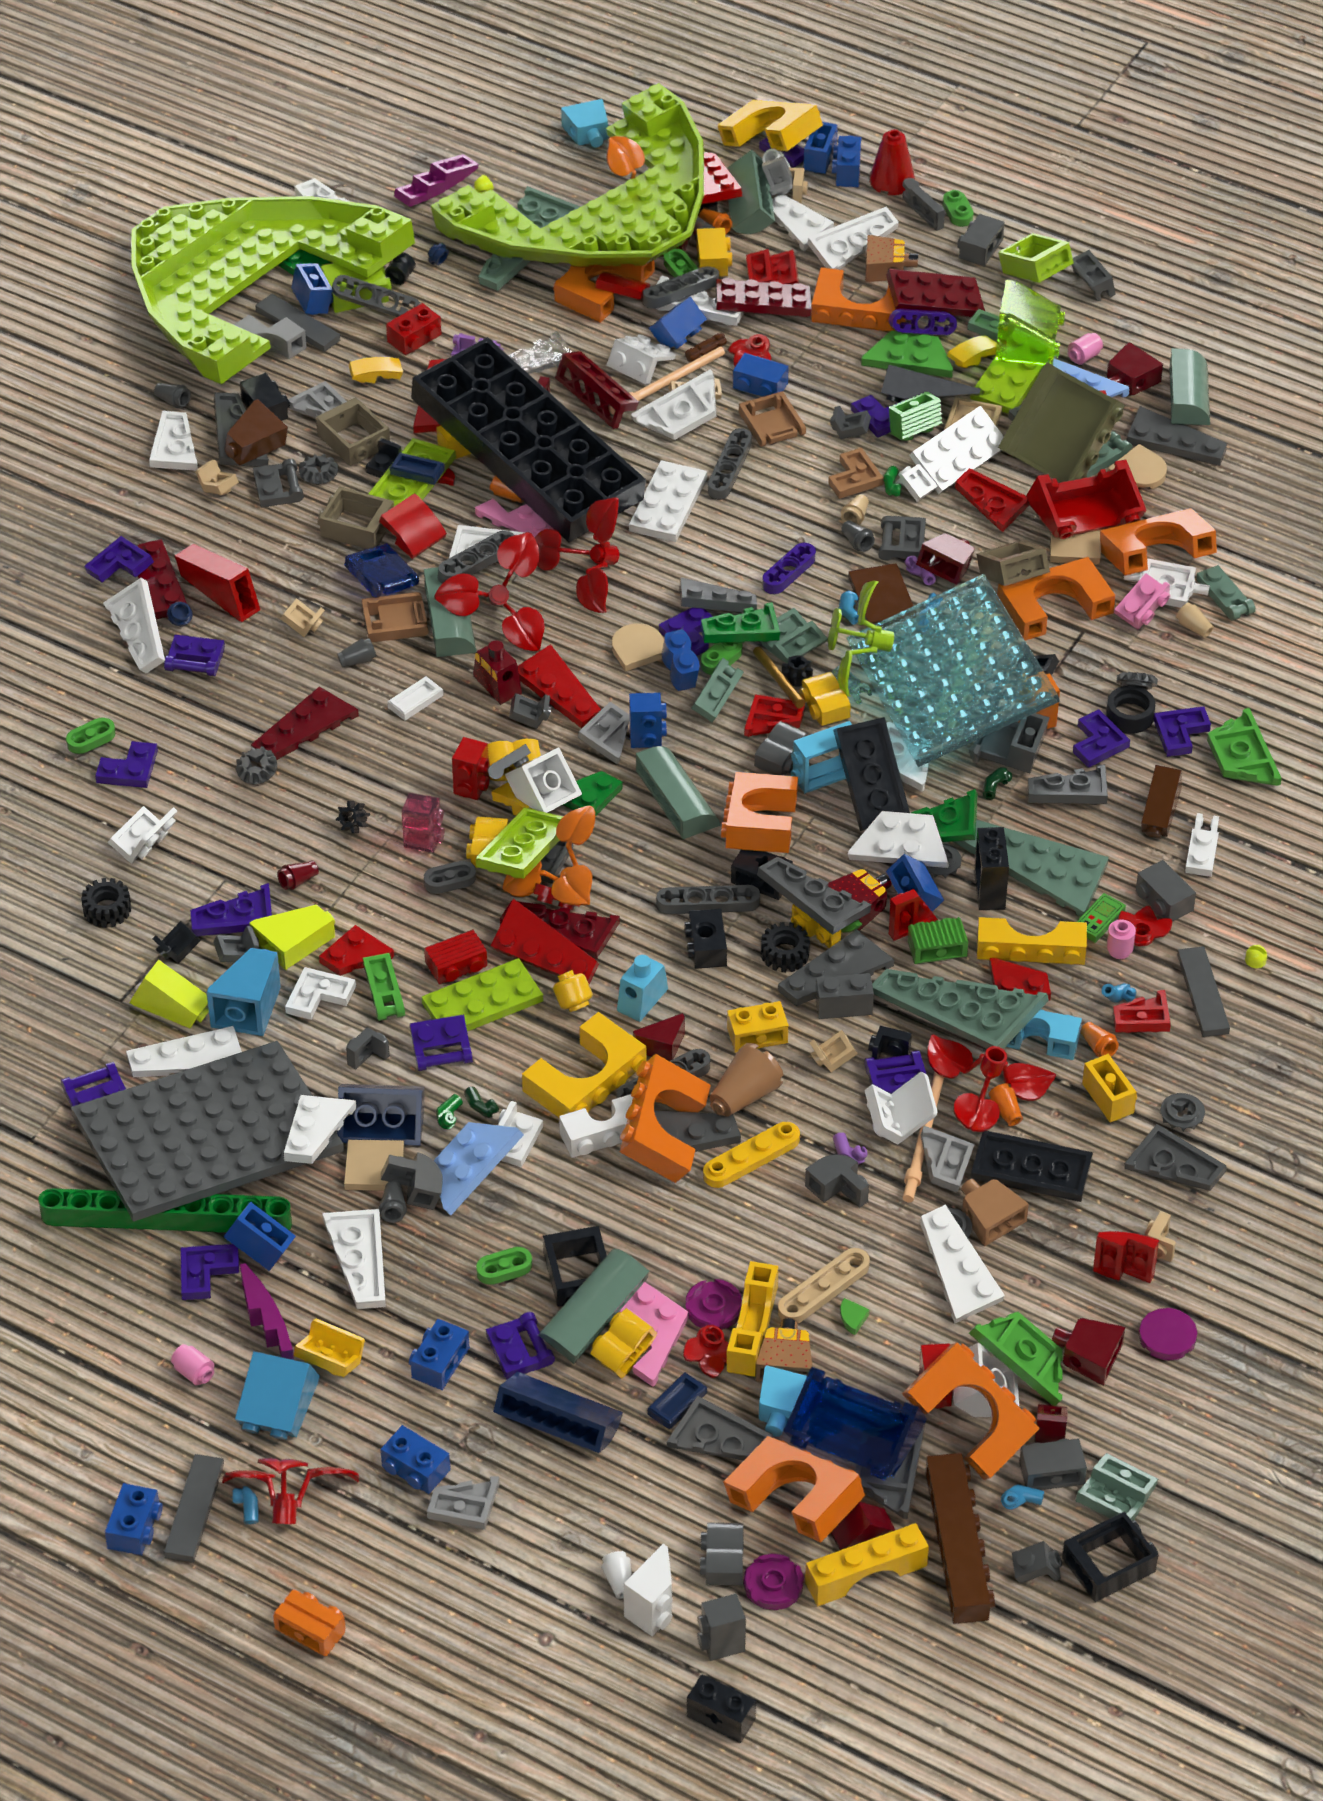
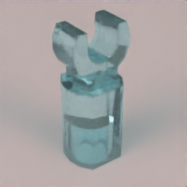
M839 666L832 671L836 679L838 675ZM849 672V694H852L857 704H861L862 701L859 694L864 692L871 696L872 692L867 684L861 683L853 673Z

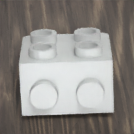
M640 334L637 337L625 336V338L615 339L606 366L643 384H650L657 362L674 360L676 354L671 352L670 348L666 345H656L650 342L651 339L647 336Z
M143 806L110 838L108 843L131 864L138 857L142 860L152 850V846L156 842L160 843L169 833L168 830L176 822L173 817L177 810L173 807L161 820H158Z
M923 1072L918 1073L892 1094L873 1084L865 1089L867 1107L873 1121L872 1127L874 1132L878 1136L884 1137L897 1145L937 1115L929 1078Z

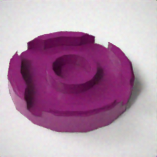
M714 1279V1282L700 1281L691 1287L687 1293L685 1310L688 1311L689 1320L699 1328L715 1325L721 1330L727 1329L739 1319L742 1306L741 1294L733 1284L721 1279Z
M1160 1308L1148 1313L1143 1318L1139 1329V1339L1144 1349L1146 1347L1155 1358L1167 1361L1179 1360L1185 1357L1186 1353L1191 1352L1195 1348L1198 1334L1196 1324L1190 1316L1172 1308Z
M771 1553L759 1556L745 1570L743 1586L746 1596L753 1604L763 1609L780 1610L788 1608L798 1601L803 1592L804 1576L801 1567L797 1563L795 1565L785 1555Z

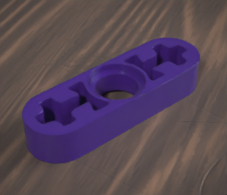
M896 309L889 316L890 326L902 333L950 335L957 327L956 318L947 312ZM922 316H927V326L924 328H919V318ZM901 317H903L907 320H911V324L908 322H901V324L896 323L897 319H901ZM935 320L937 322H945V320H948L949 325H945V327H942L939 324H935Z
M799 543L763 574V590L769 594H779L815 563V547L810 543ZM785 566H793L796 569L787 571L783 568Z

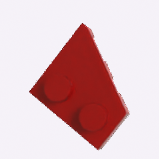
M755 694L744 728V736L749 737L771 733L772 729L780 721L795 728H800L805 705L797 708L791 700Z
M914 889L890 898L888 934L893 941L908 936V926L910 924L914 925L918 922L930 923L931 921L935 922L938 920Z
M354 925L319 955V963L341 976L355 969H363L364 957L389 953L392 959L394 957V950L357 925Z
M990 958L989 966L993 985H997L998 989L1013 991L1014 988L1023 989L1026 994L1032 995L1043 992L1047 993L1048 999L1051 1001V990L1046 972L1001 959Z
M1165 990L1157 991L1156 997L1145 1000L1142 996L1133 999L1129 1003L1113 1006L1115 1032H1170L1171 1022Z

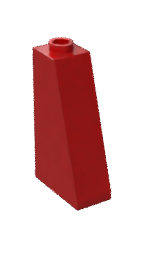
M194 543L174 555L181 577L238 621L243 622L261 610L247 567Z

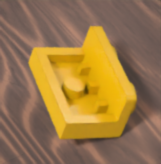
M316 1318L311 1322L309 1335L295 1345L293 1356L302 1359L305 1363L328 1370L332 1375L345 1377L360 1364L365 1340L362 1337Z

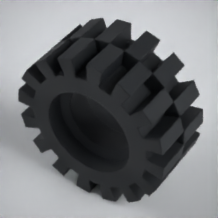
M101 878V883L94 880L92 881L93 886L88 884L86 890L82 891L81 900L84 917L87 918L89 923L93 921V925L96 927L101 923L102 928H107V924L110 923L111 927H115L116 921L120 924L123 923L124 918L127 919L129 912H131L128 887L126 885L123 886V882L120 880L116 883L114 878H110V882H106V878ZM104 900L115 901L111 905H98L99 902Z
M780 922V927H777L775 923L771 925V929L767 928L765 934H762L761 958L765 961L767 967L772 965V970L777 971L778 968H781V972L786 973V968H789L790 972H794L795 966L800 969L803 967V963H807L810 938L806 930L802 931L800 925L794 928V923L789 922V926H785V922ZM781 944H788L794 946L795 948L791 950H781L778 949L776 946Z

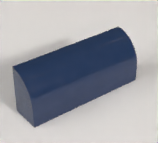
M516 1372L499 1386L493 1410L496 1414L597 1453L602 1452L610 1444L623 1415V1412L520 1372Z

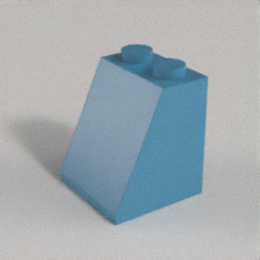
M250 948L208 988L207 1000L211 1028L222 1029L233 1026L235 1032L264 1036L281 988L277 952L267 949Z
M253 1351L235 1420L242 1425V1430L250 1433L259 1434L260 1430L269 1431L271 1437L281 1440H287L288 1436L297 1438L320 1375L309 1363Z

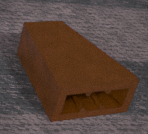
M258 399L254 400L227 433L225 452L239 466L285 446L288 427Z
M1155 765L1141 822L1142 832H1146V835L1154 838L1168 837L1182 789V770Z

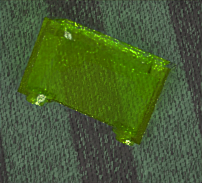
M1006 279L999 316L995 360L1042 365L1048 362L1053 365L1054 357H1059L1060 343L1056 342L1059 325L1064 326L1065 311H1061L1060 305L1020 282Z

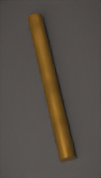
M760 646L755 647L753 654L794 705L797 708L803 707L805 705L804 699Z

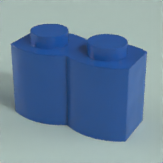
M683 629L665 633L662 660L670 670L672 685L678 691L695 688L700 665L696 654L691 650V641L688 634Z

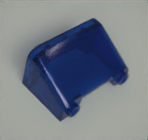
M811 1366L784 1429V1433L791 1438L790 1443L802 1449H806L808 1445L870 1469L871 1475L885 1481L887 1477H894L921 1434L927 1417L917 1406L906 1402L902 1406L900 1402L894 1401L893 1403L848 1386L837 1378L835 1380L827 1376L824 1378L825 1371Z

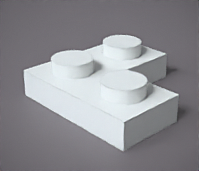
M304 967L285 1006L286 1014L312 1020L321 1000L347 1006L356 988L355 979Z

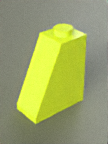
M318 905L255 919L249 923L259 940V948L277 952L278 964L285 970L335 937V920L328 911L322 910Z
M160 960L156 962L145 976L129 1002L133 1006L187 1028H191L196 1020L201 1023L209 1013L207 994Z

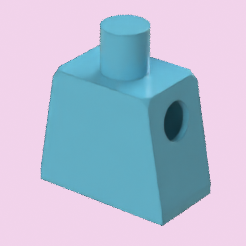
M602 99L561 107V125L577 145L590 143L592 147L596 148L600 147L604 140L608 138L606 131L608 120Z
M638 955L620 980L617 1011L641 1022L668 990L665 966L649 958L647 955Z
M766 1365L759 1401V1420L767 1423L765 1431L774 1437H779L782 1435L784 1428L800 1429L818 1399L819 1379Z

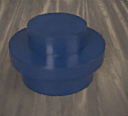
M443 243L433 245L428 251V262L431 264L435 263L437 266L441 265L449 255L446 245Z
M184 602L173 603L167 611L168 620L173 625L179 627L189 624L193 616L190 606Z

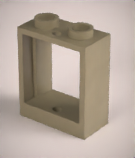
M356 397L316 417L317 435L349 466L378 452V441L381 438L390 441L389 428ZM358 423L370 435L350 445L338 432Z
M339 486L335 494L330 496L325 510L319 513L317 524L320 525V536L375 551L388 531L379 522L380 517L394 507V501ZM343 510L372 517V520L367 528L338 521V518Z
M1022 540L976 554L981 578L1004 586L1050 572L1046 549ZM1022 569L1025 570L1024 574H1021Z

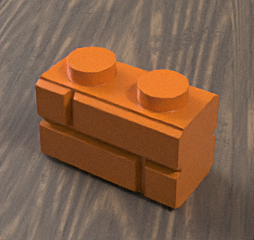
M295 1589L289 1593L284 1603H281L273 1615L274 1627L277 1631L326 1657L334 1648L335 1643H338L345 1634L346 1630L345 1617L338 1608L334 1606L326 1607L320 1604L311 1593L304 1592L302 1594Z

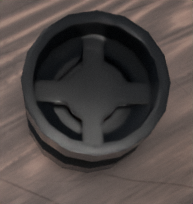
M402 252L386 268V278L389 277L390 282L393 284H404L409 274L416 267L415 260L409 254Z

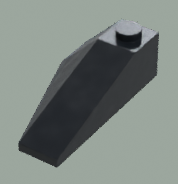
M888 365L881 393L887 395V400L899 403L901 399L909 400V398L924 394V392H929L938 398L981 396L984 390Z

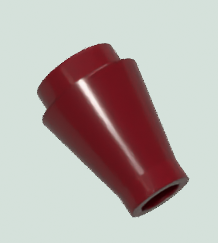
M313 860L287 864L278 870L277 877L283 889L294 890L310 878L317 876L319 869Z

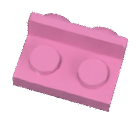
M1145 573L1114 609V613L1139 630L1143 624L1148 625L1155 615L1154 611L1159 606L1163 607L1168 602L1171 596L1170 584L1165 581L1162 585Z

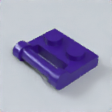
M174 635L169 653L165 657V671L178 669L207 673V676H216L225 649L224 640Z
M464 1015L410 1023L409 1027L418 1071L427 1070V1067L461 1061H464V1064L473 1062ZM450 1046H461V1051L425 1056L423 1052Z
M919 1050L910 1052V1055L874 1060V1057H870L864 1060L865 1070L871 1085L873 1084L890 1094L918 1073L923 1072L926 1074Z
M114 1062L105 1064L104 1068L72 1079L70 1077L61 1079L63 1091L71 1107L126 1089ZM106 1078L110 1079L108 1082L79 1092L74 1090Z
M526 1312L519 1319L486 1329V1337L506 1380L516 1372L526 1374L550 1366L555 1361L552 1350L547 1349L544 1340L538 1335L540 1333L537 1327L538 1321L533 1312ZM527 1331L537 1352L536 1356H529L519 1334L520 1332Z

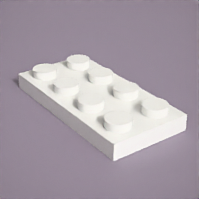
M979 406L914 450L909 456L916 465L919 463L938 486L935 490L940 494L953 485L969 468L975 470L1002 450L998 446L1004 436L983 408Z
M661 460L644 493V500L640 501L629 523V531L676 542L707 479V471Z

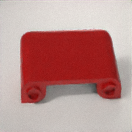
M1126 459L1115 461V468L1106 472L1105 469H1101L1097 476L1058 483L1056 478L1050 479L1049 474L1037 476L1026 495L1028 503L1053 536L1060 537V539H1067L1076 534L1141 521L1140 519L1147 511Z

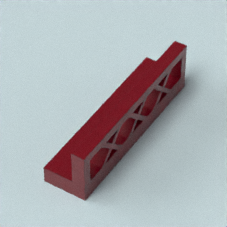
M581 351L563 353L555 379L612 429L619 428L623 413L637 410L639 401ZM567 368L570 371L571 380L564 376ZM579 380L584 382L585 393L581 391ZM594 393H597L599 396V406L595 402ZM608 406L615 409L613 418L610 416Z

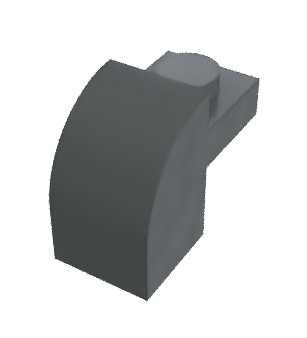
M417 1152L414 1160L401 1156H388L381 1171V1180L388 1182L396 1181L401 1185L408 1186L406 1204L434 1210L442 1194L443 1177L438 1165L430 1157Z
M828 1155L806 1168L805 1187L822 1202L825 1203L841 1191L859 1208L868 1203L869 1184L862 1175H857L858 1162L855 1159L845 1155Z

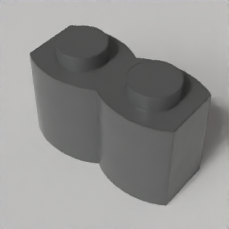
M782 721L778 722L768 738L757 749L754 766L772 775L785 776L787 773H791V770H793L791 753L793 752L794 740L808 736V733Z
M707 1523V1532H701V1550H706V1557H700V1575H706V1585L743 1584V1523Z

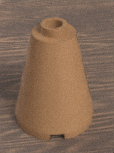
M746 1043L738 1050L710 1096V1106L716 1114L728 1117L775 1091L783 1084V1081L780 1079L783 1076V1071L777 1060L767 1050L764 1053L756 1049L759 1045L754 1043Z

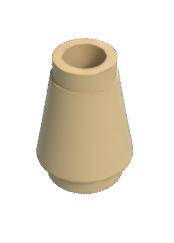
M857 495L841 509L843 523L851 520L860 525L863 522L869 500L865 495Z
M1186 603L1176 615L1180 625L1201 635L1203 638L1209 636L1214 629V626L1196 604Z

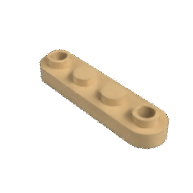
M850 1248L844 1251L780 1299L778 1303L779 1318L781 1320L791 1318L800 1323L868 1272L870 1264L868 1253L860 1248Z

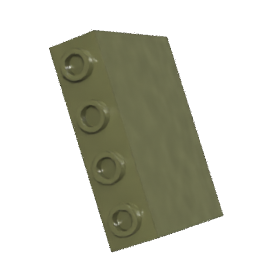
M1046 362L998 448L1042 473L1049 474L1051 478H1056L1060 483L1087 478L1090 467L1099 458V451L1103 444L1107 443L1110 439L1112 428L1122 418L1125 405Z

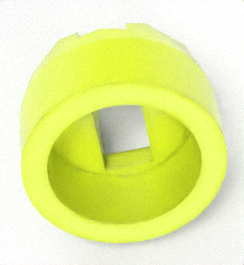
M481 175L474 182V188L480 194L494 189L492 182L485 175Z
M1261 945L1250 946L1245 955L1246 964L1252 968H1262L1267 962L1266 949Z

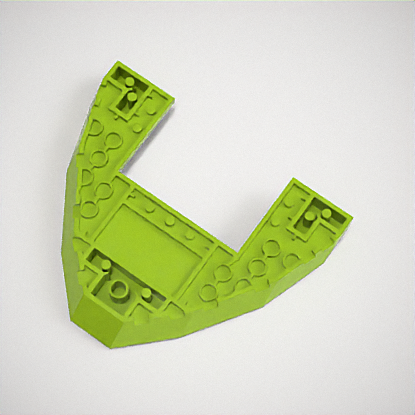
M657 83L622 102L624 118L606 127L609 137H626L635 141L642 148L645 156L644 164L650 169L636 176L635 179H629L624 184L609 190L602 196L550 222L541 229L492 189L480 194L470 185H467L430 205L435 226L450 239L454 240L457 238L462 240L464 244H474L479 246L481 250L506 258L521 257L524 260L555 264L562 262L569 263L571 266H621V264L644 266L682 245L692 236L704 197L703 139L684 101L663 85Z
M314 196L224 198L164 206L147 219L141 221L131 229V267L148 314L168 341L205 378L223 384L271 349L269 340L210 315L211 312L299 249L369 277L415 243L411 219L377 205Z

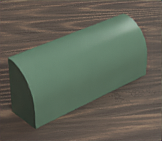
M750 150L727 167L728 171L742 188V197L728 199L732 229L742 234L758 233L775 222L770 185L762 168L763 160L753 150Z
M1171 348L1169 366L1171 424L1210 425L1208 366L1205 358L1200 353L1191 349Z
M438 567L424 569L425 592L436 657L476 653L470 615H454L434 598L435 593L442 584L437 578Z
M656 746L636 753V772L682 839L720 826L719 819L670 749Z
M612 1249L538 1335L570 1362L575 1364L611 1322L614 1315L626 1305L648 1279L649 1270L622 1250Z

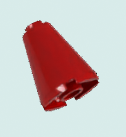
M895 129L883 134L869 175L870 185L875 191L881 193V190L887 191L888 195L892 196L903 194V191H905L903 187L904 179H915L906 136Z

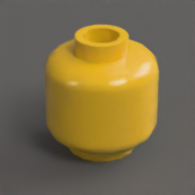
M573 970L557 976L559 982L553 985V992L562 1009H569V1012H573L590 1004L588 1000L592 998L593 993L584 974L574 975Z

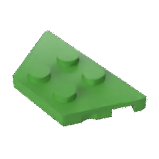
M891 330L862 356L861 366L887 369L888 365H893L927 375L949 378L953 376V367L937 336L902 333Z
M1250 708L1244 709L1242 715L1237 719L1233 720L1231 718L1224 722L1223 726L1217 727L1208 733V744L1223 777L1274 786L1281 785V775Z
M1020 1312L1009 1314L1006 1318L993 1319L989 1324L982 1326L978 1324L969 1332L973 1338L1051 1405L1056 1406L1062 1400V1394L1058 1392L1059 1382L1062 1380L1061 1362L1063 1361V1349Z

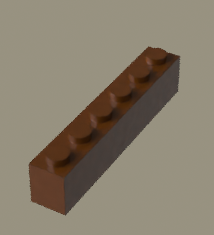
M962 1453L927 1456L925 1474L953 1624L989 1621L990 1608H995V1597L993 1590H988L987 1583L990 1582L988 1564H983L982 1557H985V1544L983 1539H978L977 1532H980L979 1514L973 1513L972 1508L976 1506L974 1489H969L968 1482H971L969 1464H964Z

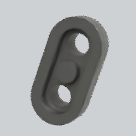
M458 861L433 867L424 874V887L427 891L434 894L469 887L476 881V868L468 861Z

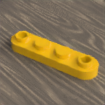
M780 1122L708 1161L703 1168L705 1183L714 1188L724 1187L796 1148L800 1142L798 1126L791 1122Z

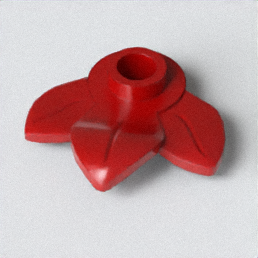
M755 334L749 339H739L728 348V352L735 354L733 358L734 367L744 353L768 360L772 359L768 351L770 341L762 334Z
M1150 906L1143 907L1134 915L1121 911L1118 919L1127 920L1135 926L1134 945L1137 946L1151 944L1155 938L1166 936L1172 928V919L1162 918L1157 920Z
M707 1325L698 1331L696 1337L687 1340L683 1350L684 1359L688 1362H698L700 1369L705 1375L716 1378L721 1374L725 1363L727 1364L729 1342L725 1341L724 1333L719 1327Z

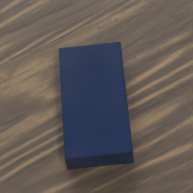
M399 453L389 469L390 475L435 485L444 472L445 466L442 462Z
M684 1372L647 1408V1415L670 1430L683 1418L697 1396L703 1398L707 1394V1387Z

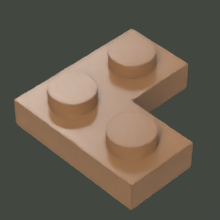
M861 447L840 454V463L846 471L829 476L828 481L837 497L841 499L883 485L884 478Z

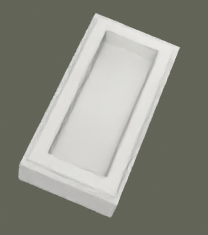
M425 676L388 701V708L406 721L443 696V689Z

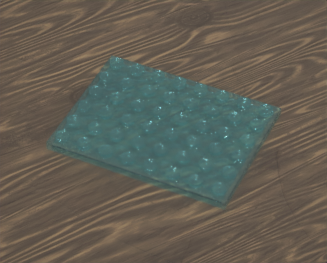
M985 574L874 624L875 626L882 627V630L894 632L892 650L890 652L877 650V653L870 652L855 655L917 767L1060 702L1057 692ZM868 627V628L863 629V630H861V631H859V632H861V633H867V630H872V629ZM852 635L846 637L852 650L869 648V645H865V638Z

